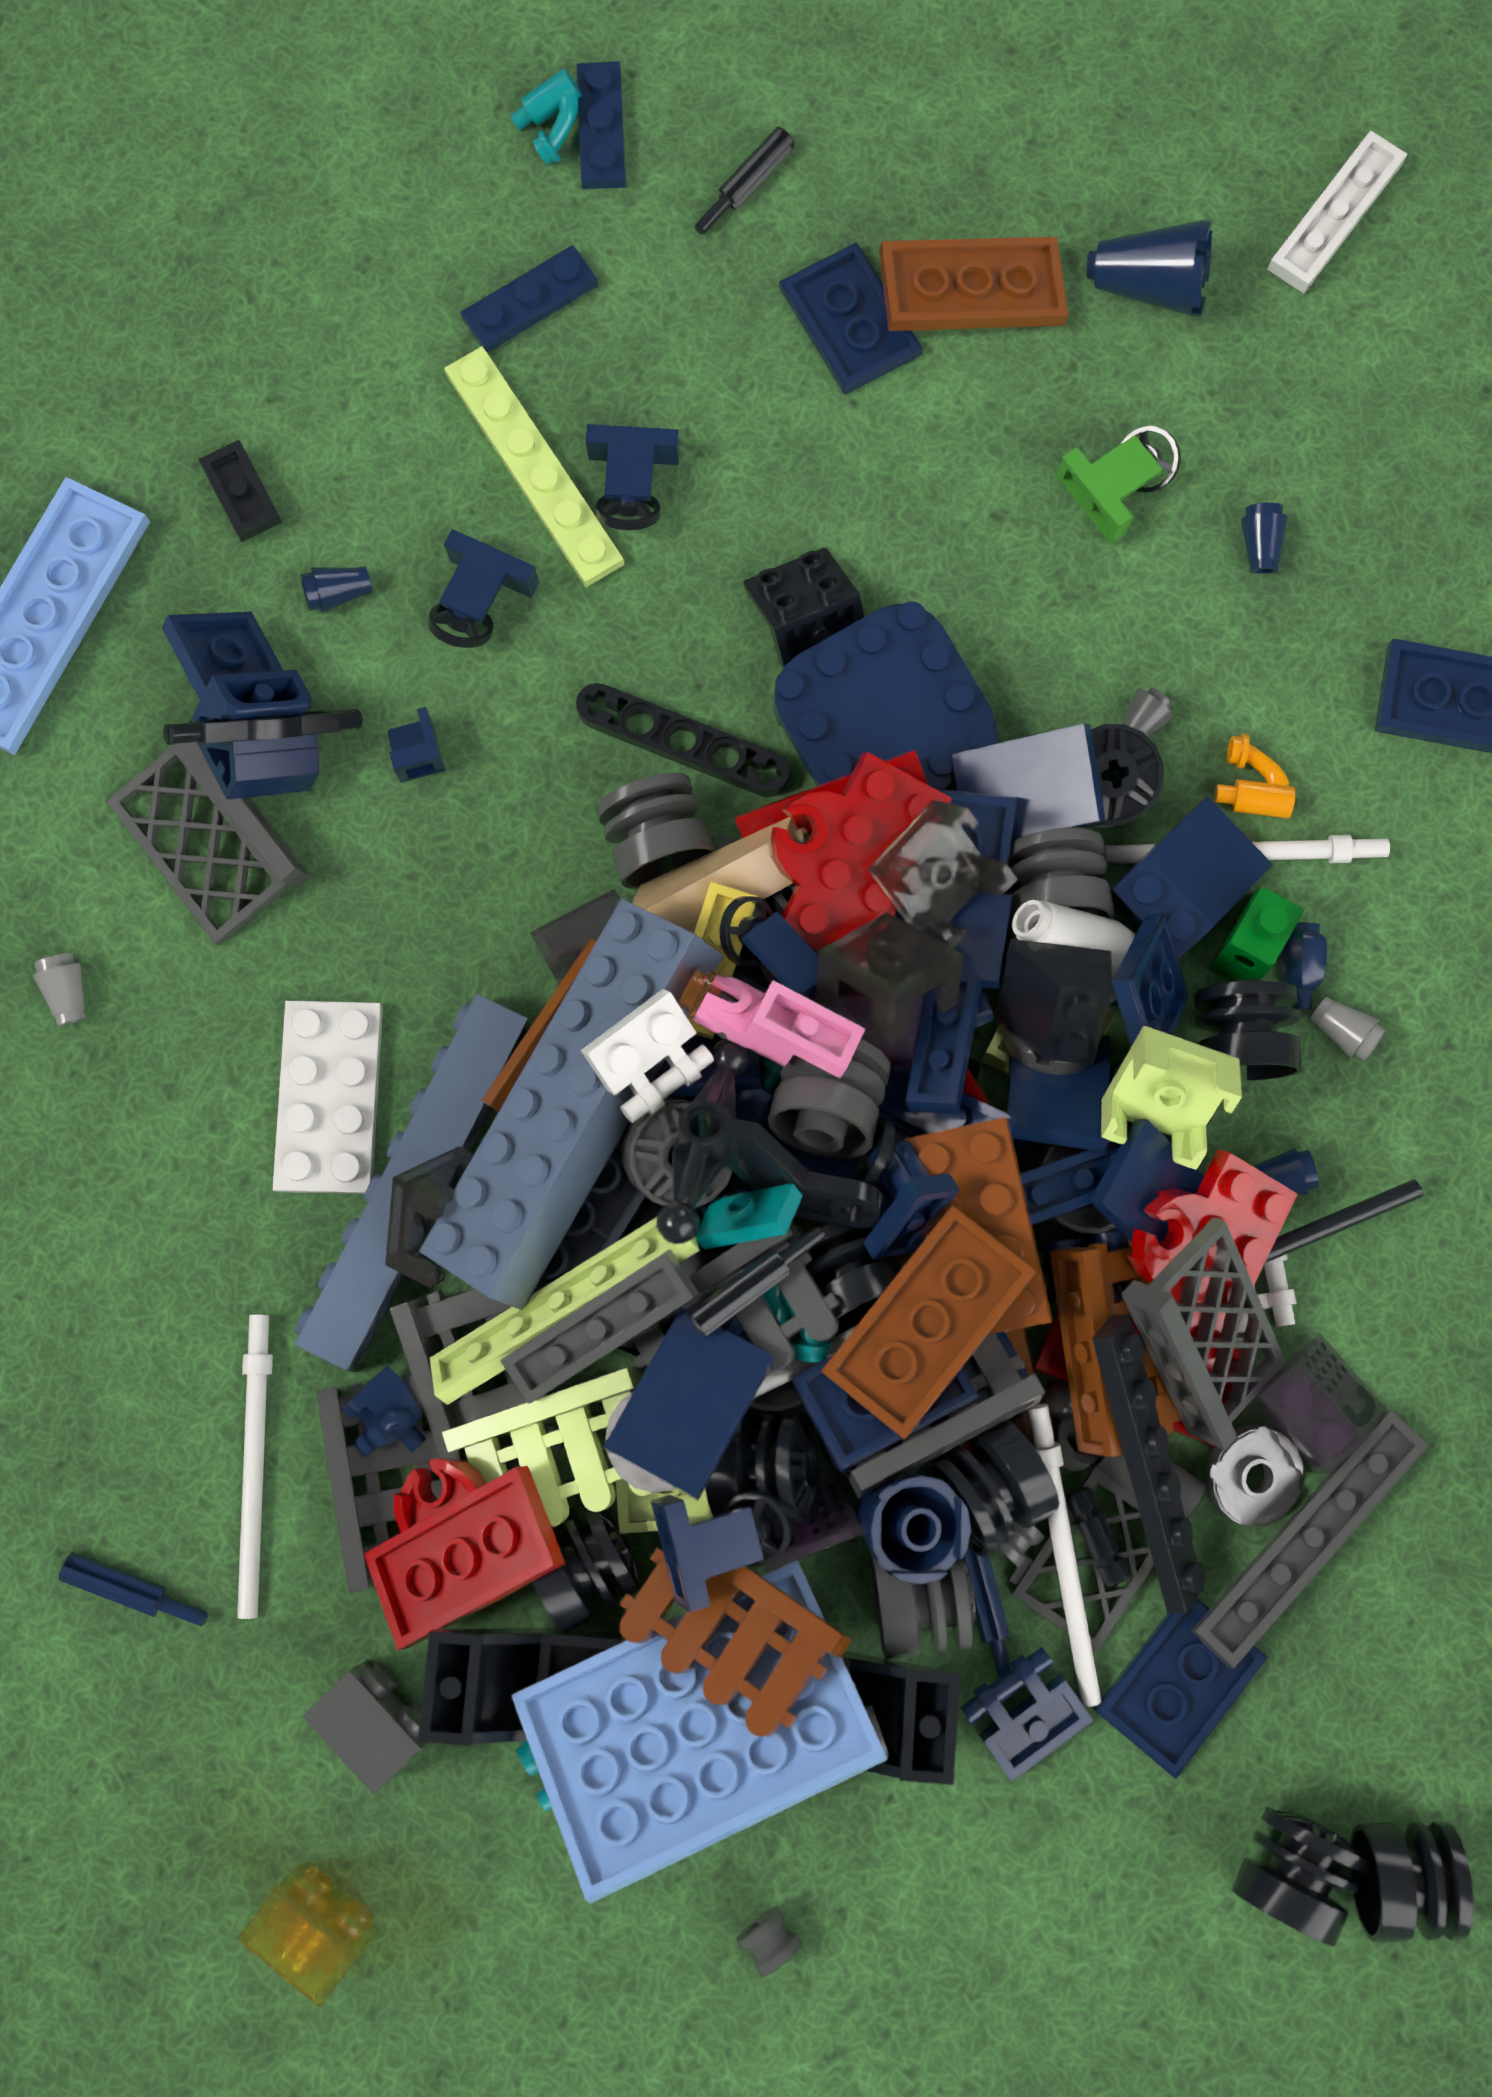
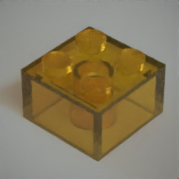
M299 1864L275 1887L238 1936L237 1940L320 2008L379 1929L371 1923L374 1916L365 1905L352 1898L345 1902L331 1890L334 1883L326 1873L315 1866H309L306 1870Z

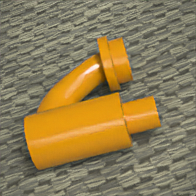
M1241 733L1240 736H1231L1227 749V763L1235 764L1236 768L1243 769L1247 762L1266 779L1267 783L1237 779L1234 786L1217 784L1214 802L1231 804L1232 812L1289 819L1295 803V787L1290 786L1285 772L1274 760L1255 746L1249 744V734Z

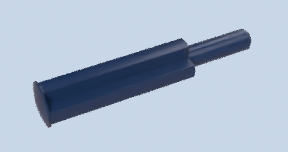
M967 1547V1551L962 1558L966 1567L969 1568L975 1600V1619L981 1641L983 1643L989 1642L998 1678H1000L1012 1669L1004 1641L1007 1638V1634L1010 1633L989 1555L986 1557L979 1556Z
M71 1552L62 1565L59 1581L154 1617L159 1610L200 1627L208 1619L206 1611L165 1596V1587L77 1553Z

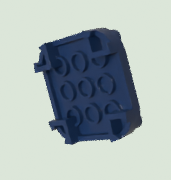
M918 602L896 603L878 609L798 654L784 666L776 679L773 711L778 726L782 725L816 786L853 773L862 753L869 752L885 761L915 749L927 784L932 788L947 789L956 783L952 754L994 745L998 740L996 722L991 707L944 627L932 613L926 611Z

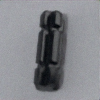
M1088 1486L1072 1491L1066 1496V1501L1074 1517L1078 1516L1079 1518L1076 1523L1093 1560L1098 1561L1100 1564L1097 1566L1103 1582L1108 1587L1124 1582L1130 1577V1572L1122 1556L1117 1555V1552L1120 1550L1101 1511L1098 1512L1096 1509L1099 1504L1093 1491Z

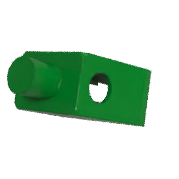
M1262 886L1250 894L1208 969L1230 982L1237 980H1261L1276 962L1304 910ZM1235 955L1247 957L1254 963V966L1241 963Z

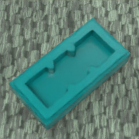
M791 1183L713 1199L695 1235L696 1240L703 1249H711L785 1235L801 1201L802 1194Z

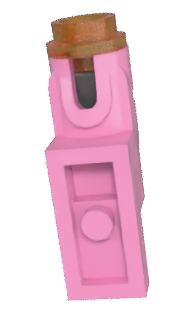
M696 968L678 1002L680 1007L688 1010L686 1016L692 1018V1021L717 1033L723 1039L749 1048L783 1067L788 1064L794 1054L838 1078H841L846 1071L865 1031V1028L775 981H772L766 993H763L738 979L723 977L712 970L706 974Z

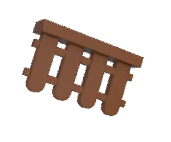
M1129 1239L1128 1246L1107 1250L1106 1243L1088 1245L1089 1248L1063 1247L1050 1250L1078 1452L1107 1457H1115L1124 1453L1092 1337L1112 1314H1130L1123 1298L1114 1300L1112 1283L1134 1278V1280L1145 1285L1150 1284L1136 1273L1127 1256L1133 1253V1244ZM1143 1341V1361L1148 1380H1151L1155 1386V1406L1161 1426L1166 1429L1167 1434L1174 1432L1172 1423L1181 1420Z
M656 1548L650 1559L657 1563V1566L636 1598L627 1593L620 1603L627 1610L620 1622L622 1636L629 1642L642 1644L647 1642L656 1631L668 1640L661 1652V1662L667 1671L675 1674H685L692 1669L696 1661L708 1669L710 1672L703 1682V1694L709 1702L716 1705H727L734 1700L738 1692L753 1702L745 1716L746 1726L752 1734L760 1737H769L778 1730L781 1724L791 1729L798 1717L790 1712L799 1695L812 1676L821 1681L828 1671L825 1666L820 1664L826 1653L828 1652L841 1658L852 1639L747 1565L709 1577L707 1582L705 1581L711 1606L693 1612L687 1611L677 1628H675L663 1619L675 1602V1597L664 1553L661 1549ZM742 1591L755 1600L749 1612L735 1603ZM726 1615H729L739 1622L740 1625L719 1658H716L705 1647ZM784 1621L798 1631L792 1642L777 1633ZM770 1645L782 1653L783 1656L760 1690L749 1682L747 1678Z

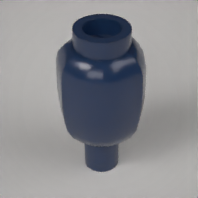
M1298 922L1281 951L1283 980L1285 983L1295 985L1297 988L1298 1002L1292 1005L1293 1009L1312 1010L1313 990L1321 985L1325 977L1327 940L1320 933V924Z

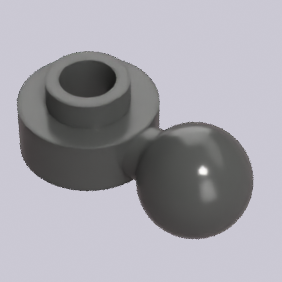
M1061 1380L1052 1381L1043 1388L1045 1394L1041 1398V1404H1048L1050 1418L1057 1420L1058 1426L1053 1429L1054 1441L1059 1442L1064 1463L1062 1467L1071 1471L1084 1470L1094 1463L1099 1456L1078 1452L1069 1384ZM1069 1443H1071L1074 1446L1075 1451L1071 1448Z

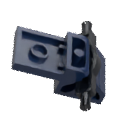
M252 612L167 615L162 629L200 702L191 721H188V723L165 724L163 728L165 742L168 745L197 742L227 800L310 791L320 773L317 734L340 732V729H359L363 722L361 712L358 709L306 711L311 709L310 693L297 670H283Z

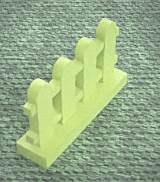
M636 1366L628 1367L539 1398L530 1404L525 1403L442 1432L447 1451L451 1452L464 1448L468 1458L466 1462L481 1473L486 1484L508 1472L505 1462L518 1458L520 1466L529 1467L551 1527L562 1524L567 1519L569 1505L566 1497L580 1493L582 1503L588 1510L593 1512L605 1510L615 1500L616 1494L613 1482L623 1478L618 1475L615 1468L608 1469L596 1431L608 1427L611 1414L623 1398L635 1391L645 1370L638 1371ZM602 1401L606 1413L592 1418L588 1405ZM556 1417L559 1430L546 1434L543 1421ZM510 1433L513 1446L501 1449L497 1437ZM564 1442L575 1477V1481L562 1485L550 1447ZM628 1483L630 1489L636 1495L647 1496L653 1493L634 1488Z

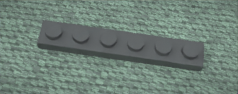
M1392 1410L1384 1411L1191 1629V1632L1228 1668H1235L1429 1445Z

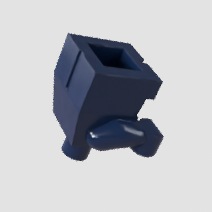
M386 1366L341 1408L350 1419L357 1416L365 1423L367 1430L354 1441V1447L363 1457L368 1456L375 1448H380L385 1443L390 1445L398 1439L412 1453L427 1439L413 1425L423 1416L408 1386L389 1366Z

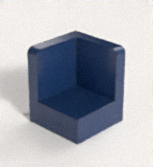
M427 707L417 709L419 722L396 727L388 731V738L392 749L389 754L393 769L401 783L446 771L433 721Z

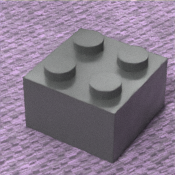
M366 1660L349 1670L303 1718L370 1792L375 1795L428 1742H418L422 1705L416 1700H412L408 1704L395 1690L399 1682L393 1673L380 1662L373 1666Z

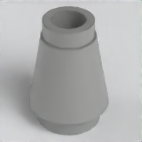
M72 953L53 955L34 962L37 973L32 976L53 1017H55L57 1025L64 1026L85 1020L81 963H75Z
M1327 996L1310 1018L1351 1059L1355 1055L1364 1062L1387 1032L1385 1028L1378 1024L1380 1019L1338 1001H1333Z

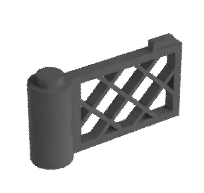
M1124 1454L1115 1457L1098 1455L1099 1458L1095 1461L1094 1466L1079 1487L1088 1486L1093 1490L1095 1485L1099 1483L1114 1493L1118 1514L1105 1516L1107 1524L1120 1522L1125 1549L1117 1552V1555L1122 1556V1558L1127 1557L1131 1577L1124 1587L1104 1590L1103 1580L1097 1569L1099 1562L1094 1561L1092 1556L1076 1559L1077 1567L1093 1564L1098 1591L1082 1594L1083 1602L1099 1599L1101 1602L1104 1619L1093 1637L1090 1635L1092 1650L1096 1653L1154 1566L1149 1545L1132 1548L1126 1520L1141 1518ZM1170 1459L1173 1472L1177 1473L1180 1479V1499L1185 1517L1188 1518L1200 1501L1206 1483ZM1122 1500L1136 1508L1137 1511L1125 1513ZM1068 1505L1066 1508L1068 1513L1070 1530H1078L1079 1527L1077 1523H1071L1074 1519V1515L1072 1514L1071 1509ZM1049 1533L1034 1558L1032 1559L1025 1554V1561L1019 1568L1015 1567L1008 1580L1016 1585L1011 1592L1014 1597L1068 1633L1066 1618L1052 1609L1062 1607L1063 1600L1041 1602L1027 1592L1037 1574L1057 1571L1056 1563L1044 1565L1052 1551H1054L1051 1534ZM1145 1554L1136 1568L1134 1556ZM1118 1596L1111 1608L1108 1609L1106 1598Z

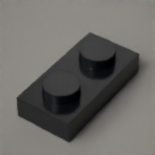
M240 440L198 459L241 542L282 523Z

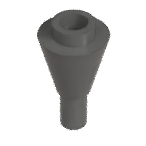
M1153 687L1148 691L1137 689L1121 724H1126L1140 730L1149 737L1174 718L1173 713L1169 709L1173 704L1167 696Z

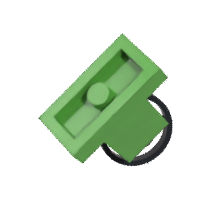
M1145 426L1132 431L1119 446L1092 464L1076 447L1062 457L1056 477L1112 545L1126 535L1134 517L1121 501L1135 491L1151 493L1169 485L1177 475L1180 467V447L1174 436L1165 429ZM1148 432H1158L1168 439L1174 453L1173 463L1162 460L1159 449L1150 445ZM1163 469L1170 471L1168 476L1158 485L1147 488L1142 487L1160 475Z

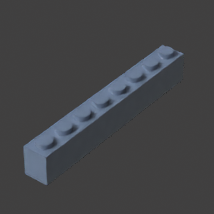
M478 994L475 995L471 1005L465 1003L461 1007L454 1021L453 1028L457 1032L450 1046L443 1045L432 1063L431 1071L435 1072L427 1090L421 1088L411 1103L409 1114L413 1115L408 1127L405 1132L398 1131L389 1145L386 1156L391 1159L383 1175L376 1174L367 1187L364 1195V1200L368 1202L360 1219L353 1218L342 1236L341 1244L345 1245V1248L337 1263L330 1262L320 1278L318 1288L322 1289V1292L314 1308L308 1306L297 1322L295 1332L300 1335L294 1345L346 1371H357L491 1109L489 1105L481 1100L532 1026L528 1018Z

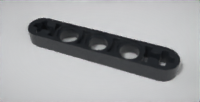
M589 684L577 696L576 706L579 718L583 724L594 730L759 796H777L788 785V763L784 757L776 752L605 684ZM599 697H604L606 707L615 712L619 711V704H624L625 706L619 715L618 726L613 725L614 715L604 710H599L596 716L590 715V707L586 703L588 701L596 702ZM638 713L647 714L653 720V727L650 731L641 735L634 734L627 728V722L630 717ZM680 730L691 732L696 738L693 748L684 752L673 749L669 741L675 732ZM729 747L737 752L739 759L735 766L722 769L714 764L712 756L719 748ZM748 754L754 756L752 766L760 770H766L769 764L776 766V775L781 778L779 780L771 779L768 785L761 783V774L749 768L747 770V777L740 776L745 768L746 756Z

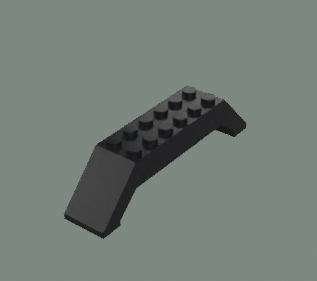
M549 1627L430 1630L418 1742L472 1746L473 1744L528 1741L511 1695L627 1640L621 1633L574 1629L563 1633L559 1628ZM845 1651L842 1655L843 1662L864 1708L871 1705L873 1707L889 1755L888 1760L865 1771L899 1778L900 1781L954 1785L960 1673Z

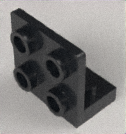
M827 548L806 552L797 559L775 568L765 569L758 575L744 581L748 595L770 627L777 657L782 668L798 654L865 617L860 593Z

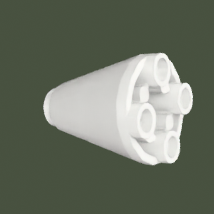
M1027 901L1019 907L1012 921V929L1018 940L1111 951L1112 980L1135 938V934L1119 921L1047 901ZM1113 988V992H1112V996H1111L1110 1003H1112L1113 1001H1115V1000L1117 999V998H1116V995H1115V992H1114V988Z

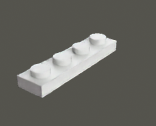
M1370 130L1272 258L1267 270L1302 293H1305L1402 166L1407 153Z

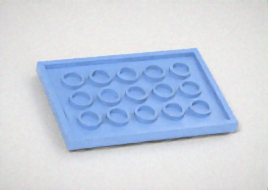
M798 1560L762 1576L824 1620ZM743 1591L735 1601V1603L748 1612L755 1602L754 1599ZM686 1613L667 1622L677 1628ZM726 1615L705 1649L716 1658H719L740 1623ZM784 1621L777 1633L792 1642L798 1631ZM656 1631L645 1643L622 1642L511 1695L585 1900L591 1904L888 1760L842 1657L839 1658L828 1652L826 1653L820 1664L825 1666L828 1671L821 1681L812 1676L792 1706L790 1712L798 1717L792 1728L789 1729L781 1724L778 1730L769 1737L756 1736L748 1730L745 1716L753 1702L739 1692L734 1700L727 1705H716L705 1698L703 1682L710 1671L697 1661L692 1669L685 1674H675L667 1671L661 1662V1652L668 1640ZM769 1645L747 1680L761 1690L783 1654Z

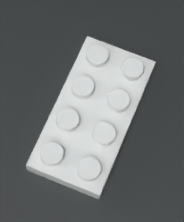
M285 1001L273 1191L365 1194L369 1183L373 1179L383 1016V1005L381 1003Z

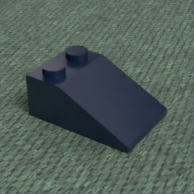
M1207 796L1110 887L1112 901L1116 909L1137 931L1146 915L1163 913L1166 917L1179 960L1218 923L1273 864Z

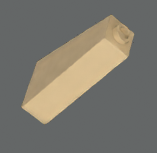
M792 816L640 884L632 904L694 933L711 882L756 895L761 899H765L793 883L780 873L771 858L773 856L771 844L772 827L786 829L791 839L798 844L805 843L810 838V835L805 828L798 830Z

